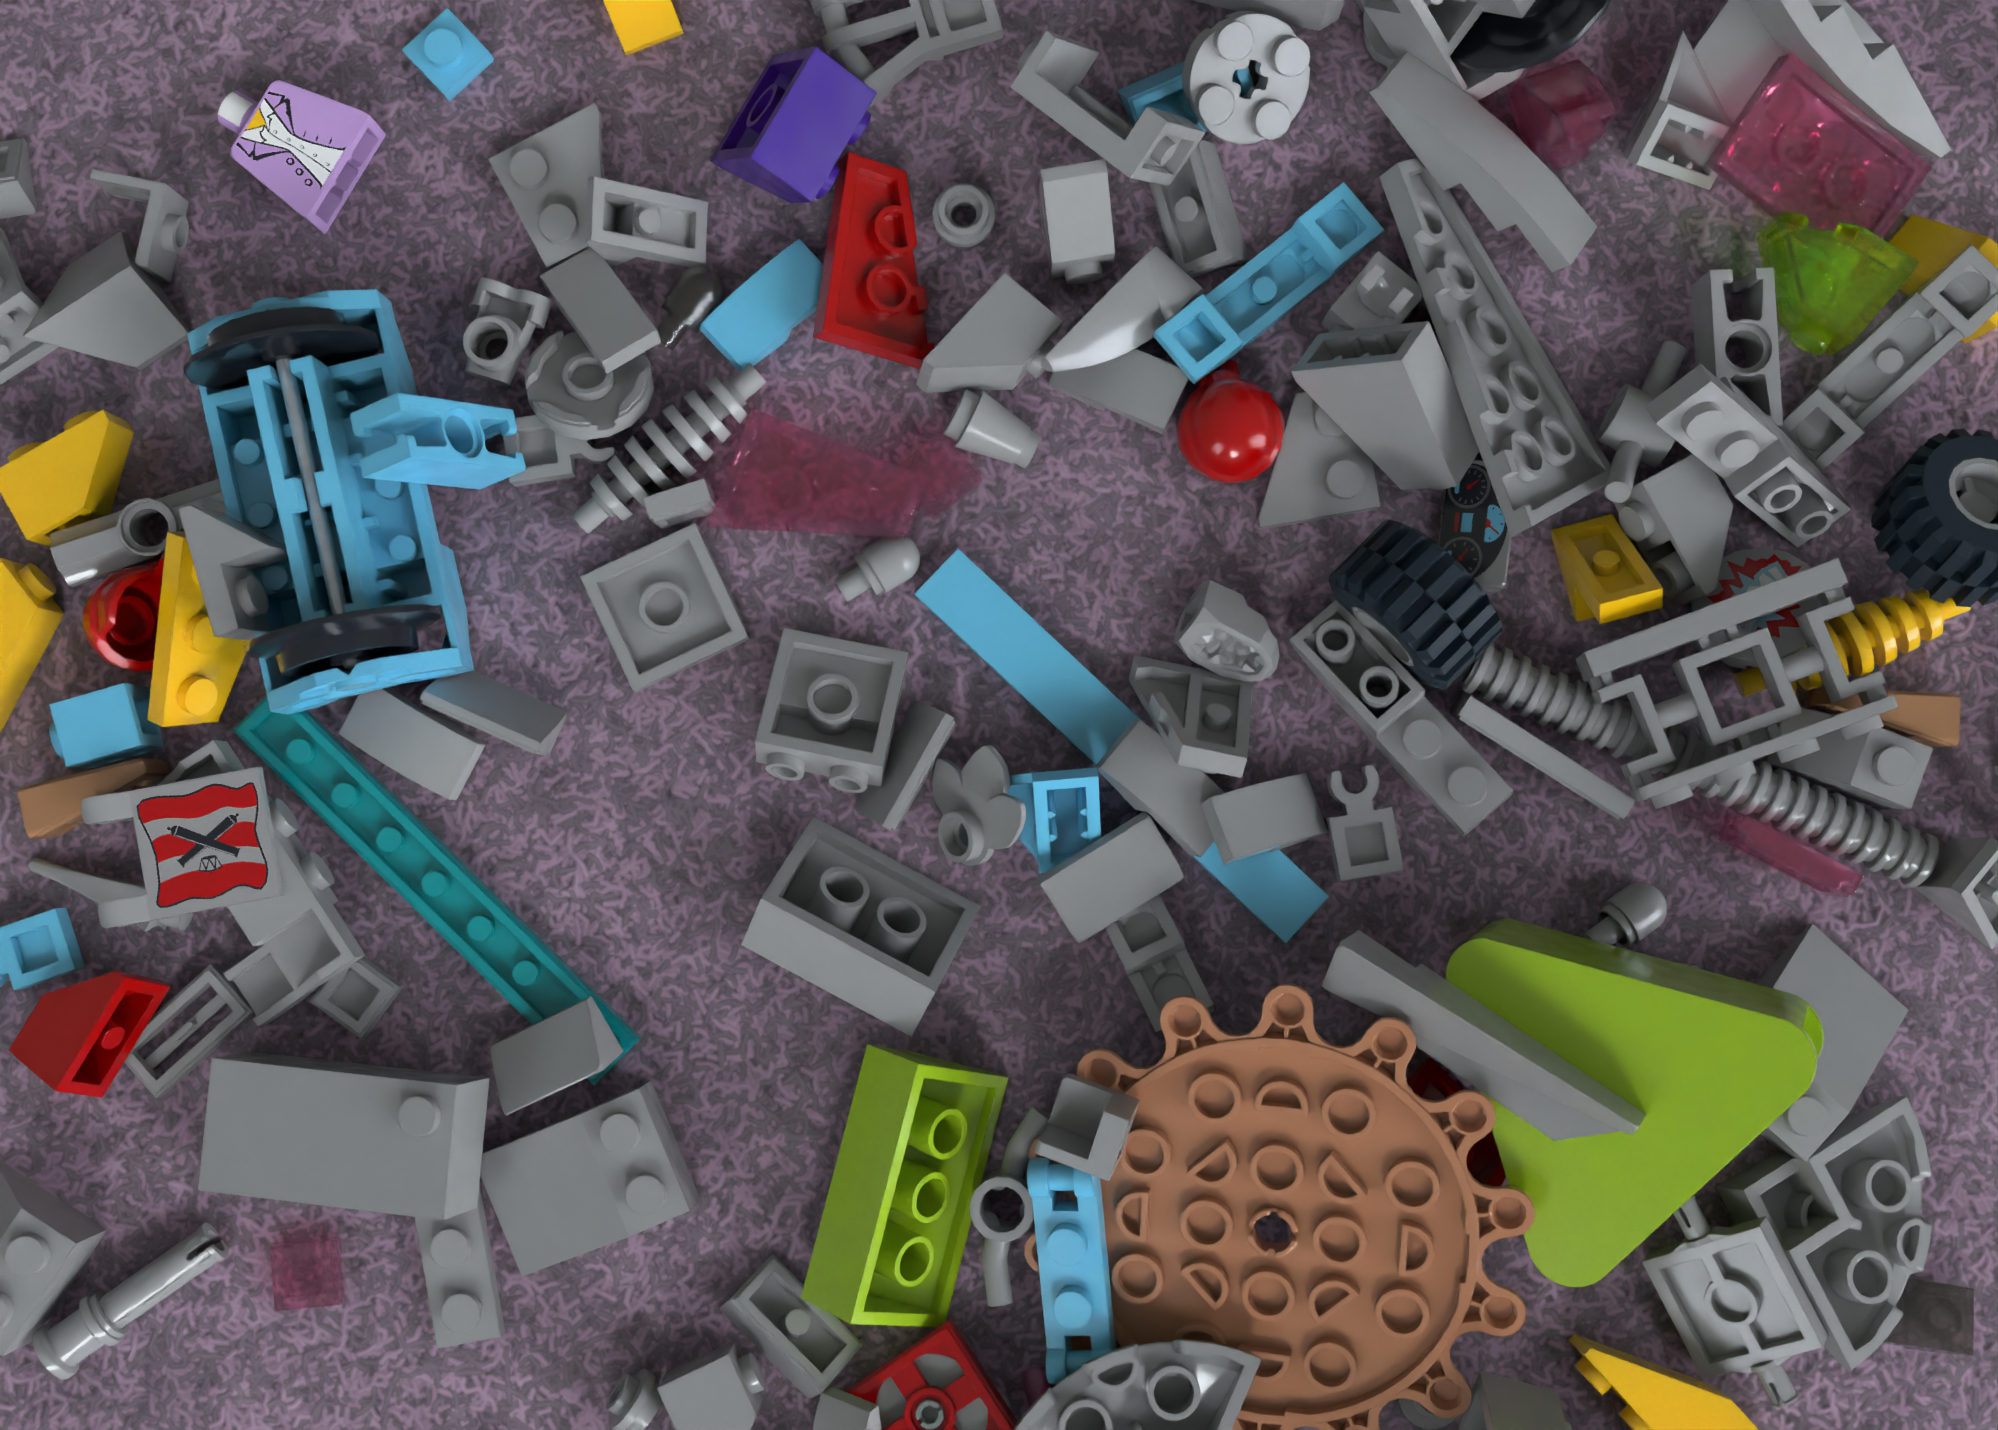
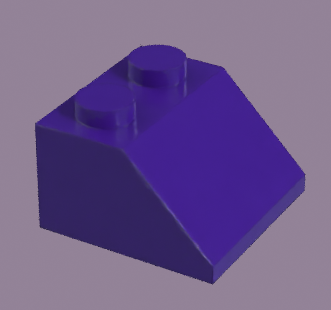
M816 46L772 55L710 159V162L790 203L813 202L815 198L820 199L834 184L839 173V167L835 163L845 146L855 143L867 128L871 119V113L867 109L877 92Z

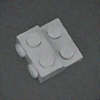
M784 628L755 739L756 762L766 764L765 769L769 774L783 780H800L803 778L804 772L829 776L830 785L844 792L862 793L866 791L868 784L882 787L894 733L895 717L908 664V652Z

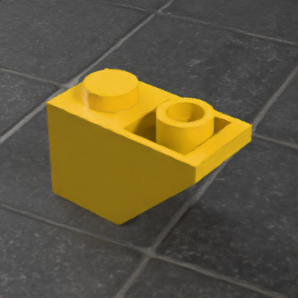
M103 409L101 411L83 412L69 419L64 424V432L44 443L34 442L26 444L14 450L8 456L7 460L9 463L0 467V493L27 540L51 547V533L111 514L134 435V431L128 421Z

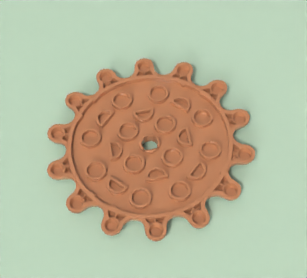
M1292 983L1279 984L1267 993L1262 1007L1261 1019L1258 1025L1250 1032L1238 1035L1221 1030L1213 1022L1203 1002L1193 996L1180 995L1167 1001L1161 1010L1160 1024L1166 1039V1050L1163 1057L1156 1064L1148 1067H1138L1126 1062L1113 1051L1103 1048L1090 1050L1083 1055L1077 1067V1076L1140 1099L1121 1159L1109 1181L1100 1178L1116 1349L1135 1343L1143 1345L1155 1342H1172L1175 1339L1211 1341L1235 1347L1259 1356L1262 1360L1232 1430H1294L1303 1426L1315 1427L1319 1430H1381L1379 1414L1382 1408L1389 1401L1398 1398L1412 1399L1434 1415L1442 1418H1454L1465 1413L1470 1406L1472 1392L1469 1382L1455 1368L1450 1358V1349L1453 1342L1460 1335L1470 1331H1479L1500 1337L1513 1335L1521 1329L1526 1317V1308L1523 1299L1518 1293L1487 1276L1482 1266L1484 1250L1496 1240L1524 1234L1530 1229L1535 1216L1533 1202L1524 1191L1516 1187L1491 1186L1480 1183L1472 1177L1467 1169L1466 1158L1468 1151L1474 1143L1484 1138L1495 1124V1108L1485 1094L1476 1090H1462L1440 1100L1420 1097L1410 1088L1405 1075L1407 1065L1413 1057L1416 1048V1037L1412 1028L1404 1020L1396 1017L1380 1018L1374 1021L1362 1038L1354 1044L1346 1046L1332 1045L1323 1040L1316 1031L1313 1022V1001L1310 995L1302 987ZM1039 1136L1035 1138L1029 1149V1159L1031 1157H1044L1034 1152ZM1053 1160L1054 1164H1062ZM1074 1190L1066 1191L1070 1201H1077ZM1275 1211L1278 1217L1283 1218L1289 1224L1293 1234L1283 1242L1273 1243L1267 1241L1256 1230V1221ZM1034 1231L1028 1237L1024 1246V1256L1028 1265L1039 1273L1036 1234ZM1071 1336L1072 1350H1092L1090 1336Z

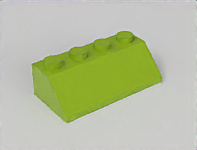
M867 1044L802 1290V1299L849 1324L938 1327L946 1321L972 1221L970 1201L975 1190L982 1183L1009 1077L913 1051Z

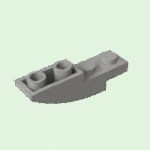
M1701 363L1646 405L1656 425L1721 476L1736 499L1797 548L1809 539L1824 533L1833 522L1852 510L1847 501L1819 469L1754 402L1725 376L1718 379Z
M1337 600L1331 603L1290 639L1291 645L1310 670L1413 790L1417 794L1422 792L1463 837L1512 795L1514 790L1424 696L1425 689L1371 632L1339 604Z

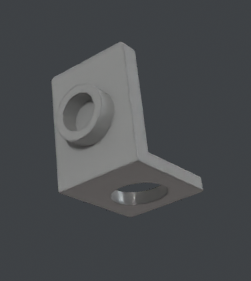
M91 169L89 179L111 195L148 203L135 265L157 280L171 282L177 254L183 252L188 241L189 225L186 213L189 201L166 183Z

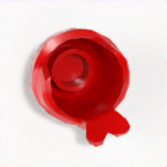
M1234 360L1226 361L1217 370L1215 369L1196 382L1199 388L1187 400L1180 413L1176 429L1178 448L1187 463L1195 471L1212 481L1224 484L1241 483L1255 479L1270 468L1282 448L1285 430L1282 410L1274 398L1259 385L1241 379L1237 362Z
M165 552L159 561L152 562L147 566L125 568L109 574L93 589L86 601L82 624L87 641L104 661L118 668L130 671L153 670Z

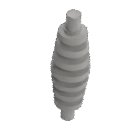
M750 363L730 381L726 379L721 383L716 376L706 381L705 384L714 393L706 401L695 390L683 396L694 410L686 418L674 404L663 409L662 412L674 428L666 434L652 418L646 421L642 428L655 444L647 450L632 435L624 446L635 461L628 466L615 454L607 465L616 477L611 482H608L598 473L590 481V485L595 490L591 493L593 497L576 510L572 517L589 534L609 516L613 518L617 515L624 521L634 515V512L626 503L631 497H634L645 507L643 498L652 495L645 487L650 481L653 480L663 491L677 487L664 470L670 464H673L686 479H689L697 470L683 453L692 447L706 462L714 451L702 437L711 430L723 443L731 435V432L722 423V420L731 414L741 424L748 416V413L743 409L747 404L746 400L767 382Z

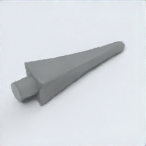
M32 858L28 862V868L32 872L59 882L98 904L111 900L146 895L144 883L98 875L41 858ZM193 913L135 924V926L145 932L153 927L165 932L167 926L184 931L189 926Z

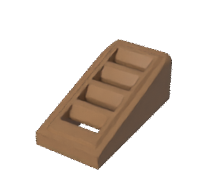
M1826 689L1813 690L1812 693H1809L1808 697L1809 707L1831 715H1837L1862 705L1858 693L1832 703ZM1885 690L1887 696H1895L1899 707L1879 714L1884 724L1881 728L1930 747L1958 745L1960 738L1961 697H1956L1954 693Z
M139 758L21 787L17 794L28 837L30 839H43L62 836L84 823L81 812V801L84 798L148 788L169 774L167 762L163 761V759Z

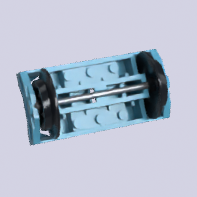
M377 289L330 290L295 299L273 297L253 303L251 309L214 317L188 333L187 336L192 355L183 366V370L190 383L199 386L226 513L230 517L284 544L288 555L287 559L253 570L254 577L260 581L267 594L269 607L265 615L270 632L254 638L244 646L246 653L250 657L259 658L270 712L288 715L318 708L341 698L395 685L444 678L473 671L474 665L470 652L467 610L454 552L440 543L427 484L363 478L359 460L394 445L395 439L390 433L372 429L373 435L370 437L355 436L350 413L396 392L418 395L412 367L395 321L391 301ZM380 348L384 352L383 354L375 355ZM332 506L333 514L327 515L325 507ZM444 617L447 632L441 649L413 653L419 649L417 632Z

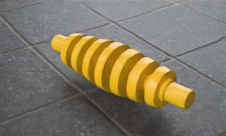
M1920 588L1917 592L1915 590L1907 591L1904 600L1899 595H1892L1881 598L1879 605L1872 601L1856 604L1853 612H1847L1829 619L1828 622L1824 621L1847 678L1849 677V672L1855 677H1861L1874 670V663L1878 666H1884L1897 658V650L1902 654H1907L1920 646V637L1924 641L1929 642L1941 636L1946 619L1970 611L1971 607L1956 606L1953 598H1948L1944 603H1940L1930 599V594L1925 589ZM1750 667L1733 674L1735 686L1742 697L1767 689L1759 667ZM1819 672L1796 680L1805 690L1818 688L1823 684ZM1796 681L1790 682L1794 693L1797 691Z

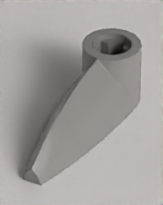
M1156 246L1134 265L1043 358L1040 366L1047 371L1059 372L1096 365L1126 354L1152 339L1154 332L1198 298L1204 289Z

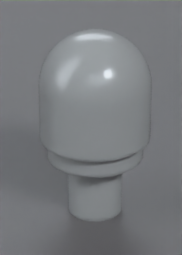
M898 533L884 535L860 550L861 553L854 557L858 566L834 581L847 602L870 588L873 589L876 595L883 591L888 593L908 581L917 572L920 564L919 550L913 540L905 535Z
M1637 882L1627 885L1603 903V908L1598 911L1601 921L1584 933L1583 938L1613 945L1616 942L1623 946L1638 943L1663 923L1667 914V903L1664 895L1658 888L1648 883Z

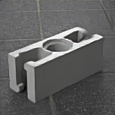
M1774 267L1755 268L1740 281H1733L1732 269L1709 270L1691 285L1695 367L1701 363L1718 379L1725 376L1736 387H1743L1746 396L1780 428L1783 426ZM1724 283H1730L1731 294H1742L1741 320L1732 322L1727 317L1723 289ZM1726 342L1735 343L1743 349L1746 356L1745 368L1737 367L1729 361L1725 352Z

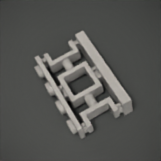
M1839 558L1588 650L1575 659L1584 683L1588 681L1593 691L1592 697L1596 706L1626 694L1629 698L1651 753L1649 756L1620 766L1624 777L1628 778L1632 788L1629 792L1635 802L1651 798L1655 809L1694 796L1689 783L1714 775L1717 785L1721 786L1757 773L1752 760L1777 752L1781 763L1788 762L1820 750L1815 737L1840 729L1844 740L1884 726L1879 714L1899 706L1894 695L1887 696L1883 686L1886 681L1882 671L1849 682L1824 621L1855 609L1851 597L1846 598L1842 588L1844 584L1848 583ZM1818 597L1822 606L1796 618L1808 648L1780 658L1768 627L1742 637L1737 629V626ZM1693 643L1696 654L1672 663L1683 694L1654 705L1641 674L1618 683L1614 682L1611 675L1615 671ZM1751 649L1776 709L1721 729L1697 668ZM1819 672L1831 703L1858 693L1862 702L1861 706L1781 735L1776 723L1803 713L1790 682ZM1694 718L1705 748L1732 739L1737 750L1736 752L1654 781L1650 771L1652 768L1676 760L1664 729Z

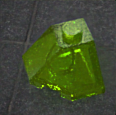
M1783 211L1765 225L1756 237L1763 268L1774 267L1777 324L1791 332L1789 335L1790 340L1802 350L1812 354L1821 355L1825 353L1831 356L1855 341L1912 275L1919 262L1864 227L1840 222L1835 231L1806 228L1810 223L1806 215Z

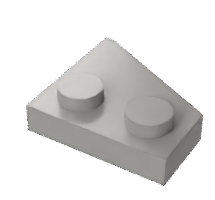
M595 103L488 159L548 270L590 247L585 243L588 179L593 176L604 178L601 145L603 117Z
M1306 392L1296 393L1292 399L1286 419L1282 448L1274 460L1268 487L1257 517L1258 530L1377 510L1380 507L1372 459Z
M1134 655L1129 682L1177 765L1196 768L1205 773H1220L1242 778L1248 758L1253 681H1240L1220 676L1210 670Z

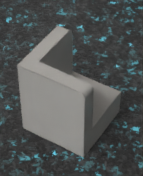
M1067 1074L1061 1082L1048 1124L1039 1136L1034 1152L1109 1181L1121 1159L1140 1099L1074 1074Z

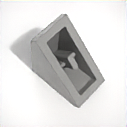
M1952 837L1939 853L1936 866L1930 876L1915 888L1984 946L1992 950L1998 943V841L1991 837Z

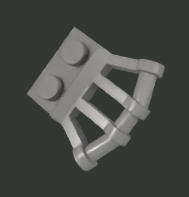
M810 0L814 14L822 17L826 34L823 36L822 42L826 54L831 58H835L841 66L877 92L869 107L886 97L895 84L925 61L944 60L945 55L1003 38V28L994 0H907L909 4L907 8L853 24L849 23L846 9L850 5L867 0ZM917 31L918 34L916 40L877 70L860 50L862 46Z

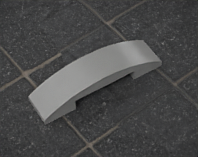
M1968 245L1895 308L1827 372L1783 417V426L1780 429L1822 472L1865 433L1864 428L1934 363L1964 336L1966 338L1971 336L1998 311V269L1974 246Z

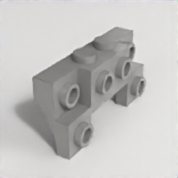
M212 740L180 761L176 768L158 785L245 768L227 741ZM270 795L267 796L284 896L227 906L252 946H262L223 973L228 981L234 980L256 1014L253 1020L258 1027L267 1025L315 993L320 985L365 956L360 945L333 905L339 900L329 887L334 884V877L330 869L315 852L307 853L295 834L300 829L295 815L281 799L276 798L273 800ZM134 819L125 820V821H131L132 824L134 825Z

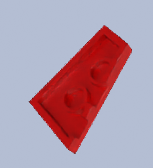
M848 152L838 162L839 173L835 182L813 338L921 369L923 360L935 346L934 343H928L923 312L928 310L925 286L918 285L913 249L918 243L906 171Z

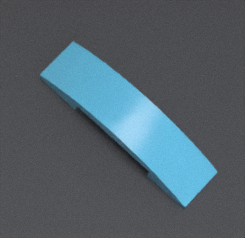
M1343 182L1301 215L1291 229L1206 296L1201 294L1154 332L1153 337L1194 384L1275 325L1379 237L1384 228Z

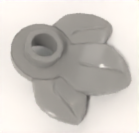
M992 745L983 746L971 756L962 770L948 759H937L932 787L934 801L943 814L938 826V838L944 854L954 862L974 866L988 861L994 849L1011 847L1018 840L1024 828L1026 808L1023 801L1015 796L1008 795L1010 775L1000 753Z

